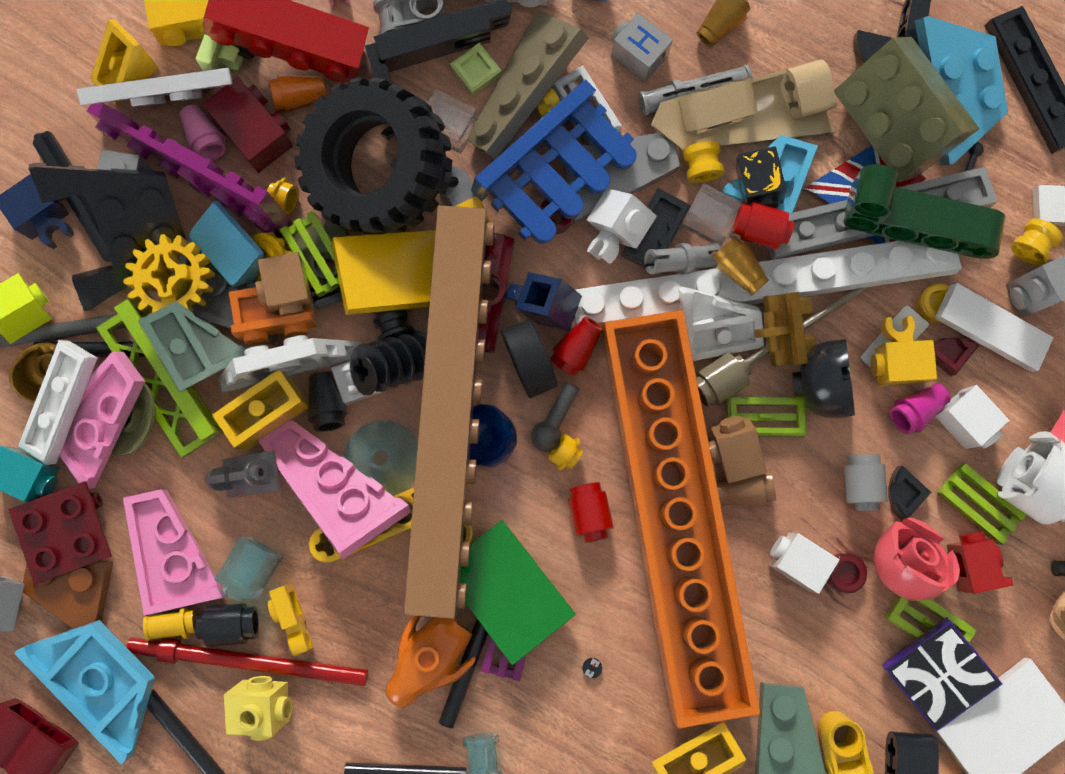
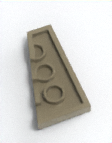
M537 10L467 140L475 148L495 160L589 39L584 31L577 26Z

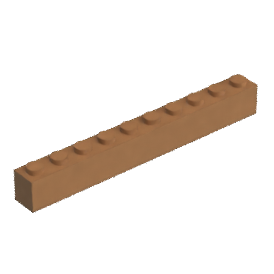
M438 205L404 615L455 618L458 614V608L465 609L467 584L460 583L461 566L468 567L470 557V542H463L464 525H472L473 501L466 500L467 484H475L476 460L469 458L471 443L478 444L479 419H473L474 403H481L483 381L482 379H476L477 363H484L486 341L485 339H479L480 323L487 324L489 301L482 300L483 284L490 285L491 261L485 260L486 246H493L494 222H488L485 208Z

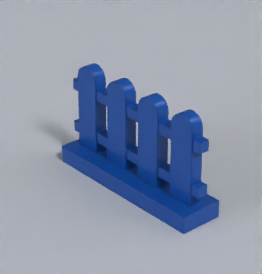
M586 79L474 179L471 191L481 202L491 194L494 198L491 206L497 212L503 207L523 228L520 230L519 235L524 240L531 236L540 244L549 243L556 234V226L550 219L551 216L558 211L565 218H576L583 209V200L577 192L585 186L591 193H603L610 184V176L604 168L612 162L618 169L625 170L630 168L636 160V151L631 146L634 138L628 132L622 136L604 117L607 110L601 104L595 108L590 103L596 89ZM572 121L576 126L568 132L564 127ZM583 134L603 153L598 160H595L577 141ZM545 145L549 151L541 156L537 151ZM556 158L577 178L570 185L550 166ZM518 169L522 175L513 181L510 176ZM529 183L550 202L543 210L522 190Z

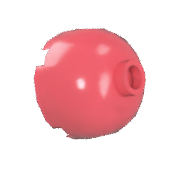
M906 518L902 522L897 521L890 526L878 539L873 555L875 569L882 583L896 595L911 601L931 600L941 595L958 581L960 568L953 550L947 554L939 544L944 538L928 524L914 518Z

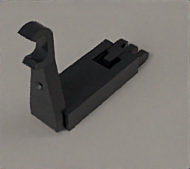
M500 0L486 5L481 4L373 36L375 43L365 45V50L374 78L384 79L392 84L389 72L474 47L478 43L481 45L489 43L491 40L490 31L509 25L511 4L507 0ZM391 126L381 132L382 137L387 140L396 136ZM393 159L391 163L392 168L396 167L398 159Z

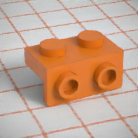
M308 280L309 289H310V294H311V298H312L311 286H310V282H309V280ZM256 287L229 292L234 325H231V332L239 341L244 340L245 344L263 343L269 340V335L284 333L285 337L306 335L309 328L317 327L314 304L313 307L304 309L303 313L280 316V314L274 315L267 307V304H260Z

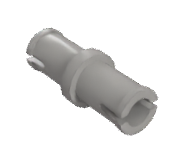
M681 243L677 244L675 248L649 249L644 256V265L654 263V266H648L645 269L648 274L653 275L677 271L679 274H689L693 269L716 268L718 263L712 258L714 255L712 252L719 251L721 247L716 243L701 246Z

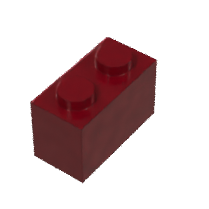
M236 77L232 80L233 84L223 87L202 103V105L254 169L260 173L293 147V144L286 135L291 129L277 111L270 115L264 108L268 101L254 84L247 87L239 77Z

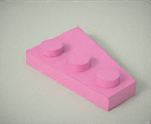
M112 352L90 376L59 455L77 482L86 481L89 489L96 487L145 383V380L124 352Z
M167 489L123 498L144 616L227 597Z

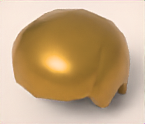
M47 342L38 343L27 347L17 356L9 369L10 386L19 398L33 404L35 403L57 345Z

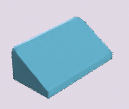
M219 201L213 202L192 228L189 234L190 239L201 248L200 251L209 257L212 265L232 287L256 280L259 271L258 260L263 258L264 252Z

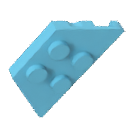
M927 16L915 20L919 47L980 128L940 159L941 166L950 165L961 158L1008 113L996 37Z
M100 620L28 644L14 653L121 765L134 754L155 676Z

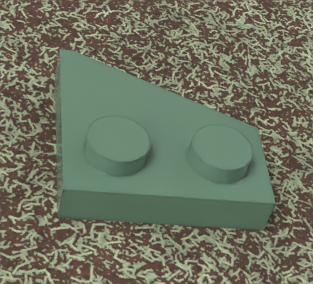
M178 302L167 305L138 320L179 392L226 368L233 358L245 356L244 351L246 348L241 345L239 346L221 334L218 329L193 315V312Z

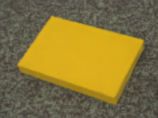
M436 230L333 237L331 245L345 314L352 315L429 307Z

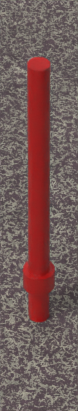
M130 637L127 643V648L132 654L157 657L158 662L175 664L180 660L366 686L368 670L185 645L181 644L179 639L162 638L161 641H146L142 638Z

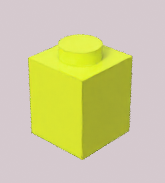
M19 273L0 283V334L10 344L52 320L44 306L50 301L36 282L29 286Z

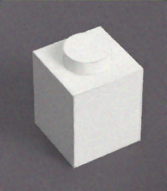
M977 385L960 390L951 398L950 403L935 416L965 449L976 447L985 449L991 446L1002 436L1000 429L1010 421Z
M788 533L786 537L780 536L770 551V556L773 559L769 566L805 590L819 594L840 559L801 534Z

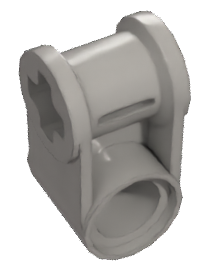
M374 0L373 2L374 11L379 14L381 29L379 35L447 15L443 0ZM428 8L436 9V11L430 15L422 14V12Z

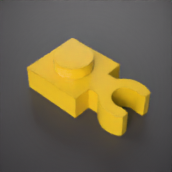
M293 583L269 591L271 600L268 601L269 613L273 621L280 623L282 630L285 629L292 655L296 656L314 648L310 634L304 624L306 619Z

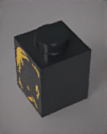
M776 146L738 154L736 173L744 204L750 205L752 202L773 208L783 204L786 185Z

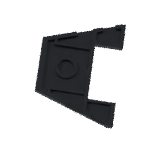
M46 163L29 164L28 169L42 203L83 193L87 195L112 265L72 275V282L84 311L91 310L128 287L124 284V279L132 277L133 272L127 269L125 265L126 263L136 264L138 259L134 256L133 251L136 249L144 253L147 250L145 240L149 239L158 245L160 235L163 234L169 237L172 243L177 235L182 236L186 240L164 172L111 168V170L87 169L84 166L74 165L58 167L46 166Z

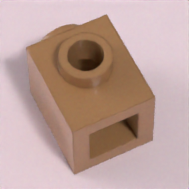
M299 252L258 260L262 280L255 282L261 305L267 304V307L274 315L280 314V316L303 313L304 309L313 307L304 261Z
M729 417L719 423L720 425L711 427L714 441L709 442L711 458L714 465L721 464L728 484L767 473L757 430L749 417Z

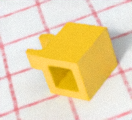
M907 316L902 319V332H898L893 328L892 317L882 320V334L891 342H886L875 348V353L871 356V372L874 377H877L878 386L926 384L936 380L934 341L913 340V332L915 330L913 317Z

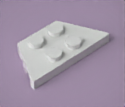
M230 68L79 88L76 90L80 105L130 100L131 106L135 107L165 104V96L168 95L170 101L203 98L202 91L220 88L233 83Z
M300 335L285 339L283 341L284 346L269 349L266 345L248 348L244 351L245 356L233 358L219 376L218 382L221 394L252 387L278 369L291 377L348 362L353 350L363 343L332 339H308L306 335Z

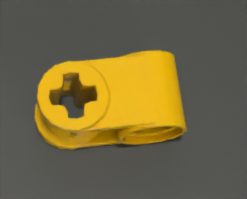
M830 711L825 713L819 720L817 732L826 774H874L863 729L858 723L842 712ZM843 725L847 726V736L840 742H834L835 731Z

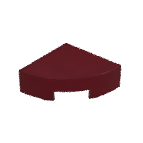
M944 338L934 342L936 365L948 375L954 376L960 371L979 345L966 338Z

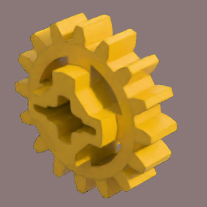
M163 234L160 235L158 245L149 239L145 240L147 250L144 253L134 249L133 254L138 260L136 264L126 263L125 267L133 272V276L124 279V284L135 288L128 294V297L136 303L140 302L138 305L140 311L146 314L151 311L153 313L167 305L178 302L193 312L194 315L192 305L195 303L203 307L206 305L201 295L203 292L213 293V288L206 284V279L215 277V273L211 269L205 268L211 260L204 253L199 254L201 248L194 242L187 245V241L182 236L177 235L172 243L171 239ZM177 255L188 258L192 266L181 264V260L177 258ZM148 290L158 291V297L162 298V302L154 300Z

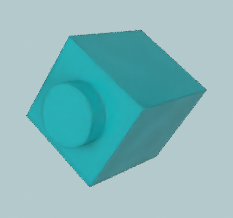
M0 445V491L24 502H30L53 492L57 484L56 475L60 469L59 466L55 464L45 465L20 448Z

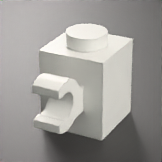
M607 188L586 220L600 231L598 236L589 245L587 252L597 260L602 258L611 264L619 253V244L637 249L657 216L633 194Z

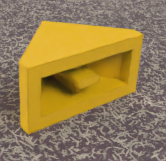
M115 19L108 20L90 80L96 86L148 79L159 69L157 64ZM123 101L113 103L116 105L122 103Z

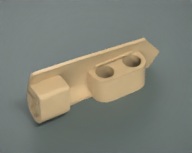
M820 59L754 79L745 78L663 101L658 107L651 126L681 150L703 141H717L720 143V146L775 140L780 135L792 138L833 133L835 129L827 110L837 106L831 71L828 64Z

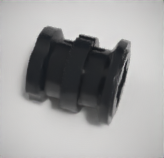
M406 310L372 312L376 317L373 320L375 329L381 331L377 341L415 331L413 326L406 324V320H408Z

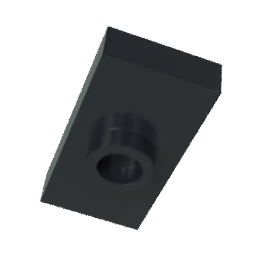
M657 188L647 206L657 216L637 249L626 246L621 256L644 269L648 266H654V263L644 265L646 251L649 249L669 248L691 205Z

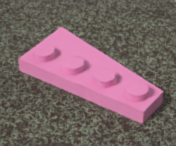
M292 419L258 440L264 452L275 450L279 473L342 559H345L411 513L410 507L399 497L395 498L384 490L380 483L371 477H366L355 469L351 462L333 453L325 443Z

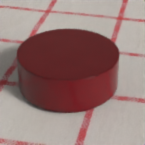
M835 554L834 556L840 560L827 580L828 585L842 593L857 592L864 586L867 580V569L864 562L853 554Z

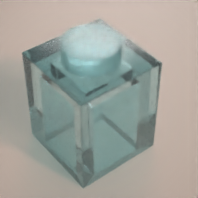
M240 537L214 580L224 585L222 591L237 601L243 602L245 598L247 600L259 598L283 556L252 537Z

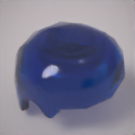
M478 404L474 406L473 419H479L478 444L471 443L469 459L476 460V466L493 468L506 462L517 445L516 427L512 419L495 405Z

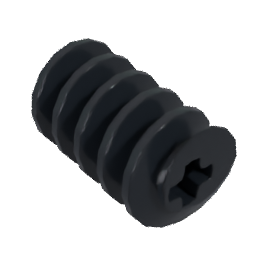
M413 331L408 334L373 341L370 344L358 345L351 354L349 365L351 378L358 392L362 395H372L375 391L382 392L388 387L395 388L400 384H409L413 380H422L424 378L427 334L421 331Z

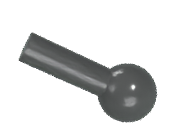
M566 382L546 421L534 426L531 431V441L536 449L542 452H549L558 447L561 438L559 428L580 390L578 387Z

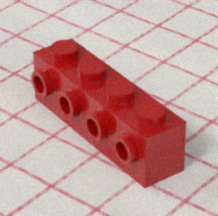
M208 0L203 17L204 35L210 36L213 41L226 46L235 44L249 49L252 54L258 57H275L287 61L295 69L304 71L309 69L324 73L330 80L340 83L350 82L351 79L356 78L369 30L367 26L291 0Z

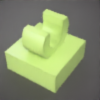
M204 35L195 60L202 71L225 67L230 68L231 71L239 72L244 58L238 55L239 49L237 47L219 44L213 41L210 36Z

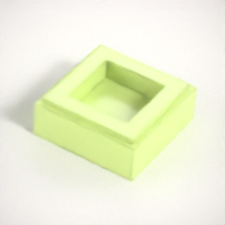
M480 43L450 63L451 71L472 97L495 82L502 75V70Z

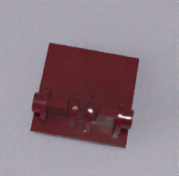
M86 481L8 509L34 585L112 556L97 514V508L103 505L102 498L98 492L91 494Z

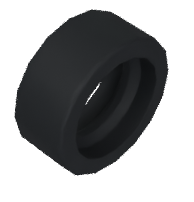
M525 320L502 330V338L528 397L533 398L558 387L550 360L531 320Z

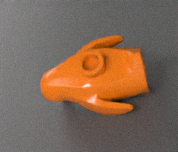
M412 616L400 636L396 668L392 677L387 682L385 690L387 699L393 705L405 708L413 704L422 694L456 682L473 666L476 660L475 657L456 666L473 635L456 618L432 617L417 632L415 629L420 616Z

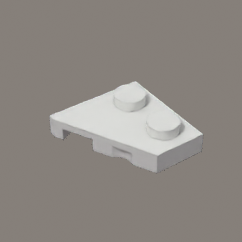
M686 287L678 288L680 310L684 311L693 361L722 356L726 353L733 354L764 348V337L755 338L754 330L763 328L762 312L757 306Z

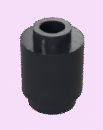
M246 603L205 606L202 615H197L195 623L196 636L198 639H203L206 647L246 644L249 639L257 638L259 630L257 608L255 606L247 607Z

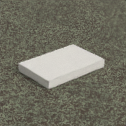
M1023 658L998 678L1003 685L938 731H935L933 728V731L965 774H1022L1065 740V703L1031 659Z

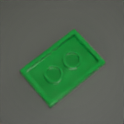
M503 520L470 544L468 567L461 566L460 583L467 584L466 605L513 666L572 619L576 613Z

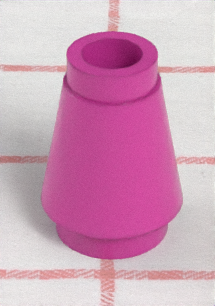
M936 383L933 386L896 400L894 407L890 409V417L894 425L905 434L919 433L950 403L951 396L944 386Z

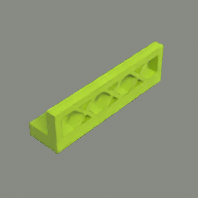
M127 299L114 307L118 313L117 315L96 328L112 352L131 351L129 360L135 368L139 353L146 356L156 371L154 379L142 377L145 382L153 384L151 392L155 400V419L180 457L184 458L222 434L223 431L193 385L181 392L178 391L138 323V320L147 316V314L138 309L139 303ZM124 323L134 338L133 347L120 345L111 331ZM160 385L165 386L177 404L175 412L164 410L158 404L157 398ZM166 415L174 416L172 424ZM181 418L188 420L198 436L197 439L185 445L178 434Z

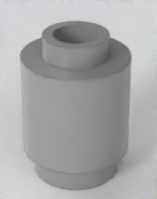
M880 454L847 456L848 465L844 466L846 503H855V511L880 510L879 502H888L885 464H881Z

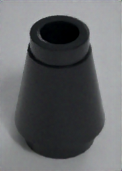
M323 371L311 374L308 377V421L313 424L314 430L318 432L333 431L343 427L347 411L332 378V373Z

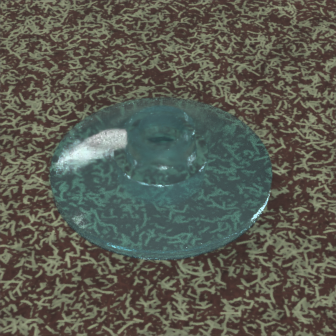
M374 421L362 426L352 435L345 448L344 458L351 462L355 469L366 477L373 478L384 487V490L395 496L404 492L415 481L418 442L408 429L398 423ZM379 451H385L388 456L387 462L381 466L376 465L374 462L375 454Z

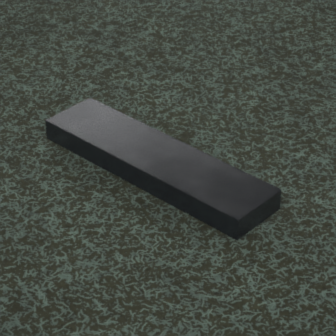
M1020 6L990 19L984 26L989 35L996 37L998 52L1048 149L1053 154L1065 148V85L1023 6Z

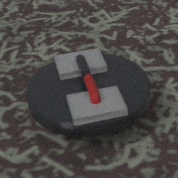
M588 658L583 663V673L588 678L598 677L602 672L601 662L596 658Z

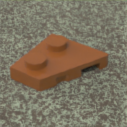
M100 560L36 585L33 583L28 565L26 564L23 593L72 629L98 620L102 622L113 562Z

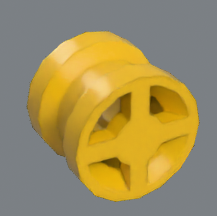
M703 141L683 149V158L689 164V169L686 173L688 182L705 183L724 176L725 168L719 162L718 157L721 153L719 142Z
M1033 218L1029 219L1023 227L1024 234L1016 237L1010 247L1014 255L1025 263L1033 266H1042L1050 259V250L1057 248L1063 241V234L1050 222Z

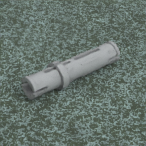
M743 65V67L681 82L679 79L670 81L668 86L645 92L641 91L638 94L641 112L646 116L657 112L660 103L663 101L745 78L753 79L751 69L748 65Z

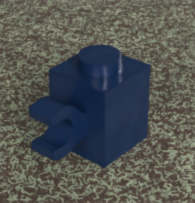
M31 174L0 194L1 212L13 229L31 240L39 236L41 242L52 249L57 247L52 239V234L55 230L60 229L69 238L74 236L72 228L62 221L63 218L70 214L61 202L66 198L42 203Z
M528 272L524 286L510 284L505 298L516 301L515 309L535 323L570 331L582 295L560 278Z

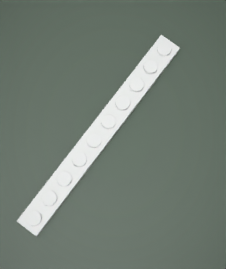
M894 241L759 262L769 281L752 296L747 290L745 291L717 268L695 271L689 274H675L576 289L582 295L575 319L577 325L584 316H587L603 327L605 322L680 310L678 288L681 287L753 305L764 303V296L799 292L801 297L954 275L962 267L958 254L903 241Z

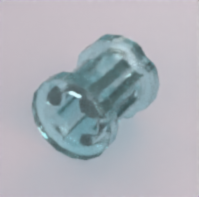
M482 733L463 738V746L468 749L469 772L466 774H502L501 769L497 768L495 744L499 742L498 734Z

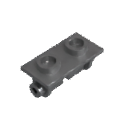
M275 450L222 459L223 467L211 469L205 477V483L211 490H226L227 498L280 490Z

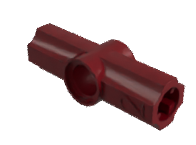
M494 233L493 246H486L485 260L491 261L490 285L499 290L498 296L494 300L489 301L487 324L480 323L479 339H485L486 341L485 353H495L515 244L514 238L499 233Z

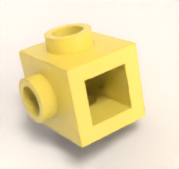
M257 676L248 680H242L224 694L226 734L250 736V739L255 741L272 738L290 721L293 703L291 697H288V682L272 681V678L269 676Z

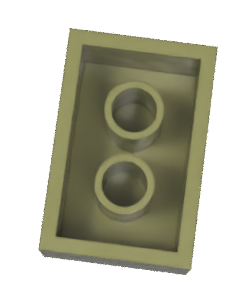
M895 37L889 40L834 90L839 100L884 163L897 171L898 182L918 177L980 129L912 37Z

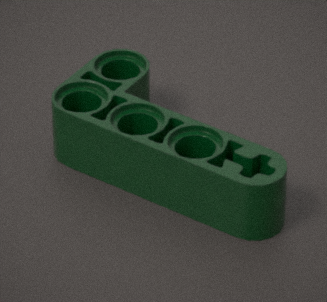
M874 164L864 166L851 184L843 224L852 230L979 259L994 258L999 254L1006 218L1005 214L999 210L896 187L898 173L893 168L885 165Z

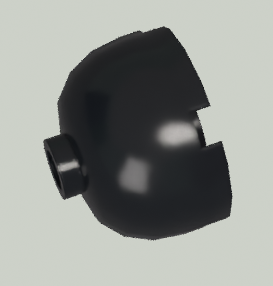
M846 339L830 340L817 344L807 354L808 363L800 364V371L792 372L795 395H803L807 407L817 415L826 418L855 416Z

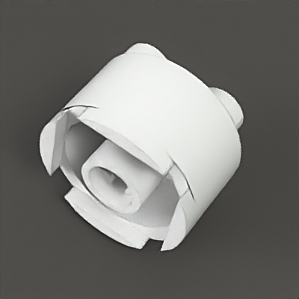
M1038 432L1028 438L1033 442L1025 450L1018 446L1006 459L997 477V484L1002 487V491H997L999 497L1040 524L1048 525L1060 520L1065 523V442L1050 432Z

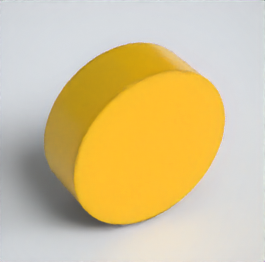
M936 283L920 292L917 297L916 307L923 319L931 323H941L935 319V316L949 288L948 285Z

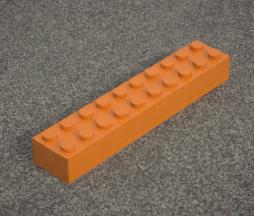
M677 310L605 322L602 336L671 718L679 729L760 714L684 311Z

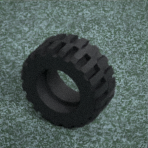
M363 77L355 78L349 82L350 87L340 83L330 89L331 96L321 95L314 103L316 110L313 114L307 112L302 122L306 127L303 135L298 134L295 145L300 147V156H295V169L302 171V176L298 178L301 190L310 193L307 200L314 210L321 211L324 219L330 223L341 225V228L372 235L405 232L407 229L406 225L416 227L424 221L422 215L424 211L433 213L439 205V202L435 200L439 192L445 194L449 185L448 182L444 181L445 172H452L453 160L446 157V151H450L452 147L449 136L441 133L445 128L440 116L432 113L433 108L424 100L384 79L372 78L369 81ZM382 124H389L398 142V160L395 170L381 188L364 195L356 186L352 175L351 162L354 149L367 131Z

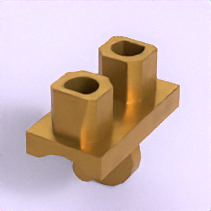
M799 292L764 296L765 313L763 315L765 328L754 330L755 338L766 337L772 366L808 363L807 354L817 345L816 338L812 333L804 334L803 319L810 318V315L813 313L811 299L809 297H801Z

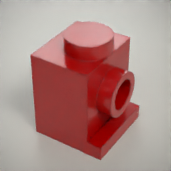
M984 531L959 535L960 542L947 545L948 553L953 550L960 568L959 579L956 582L958 591L976 594L1013 586L1012 577H1004L1001 568H1003L1004 561L1000 549L994 544L993 539L985 538Z

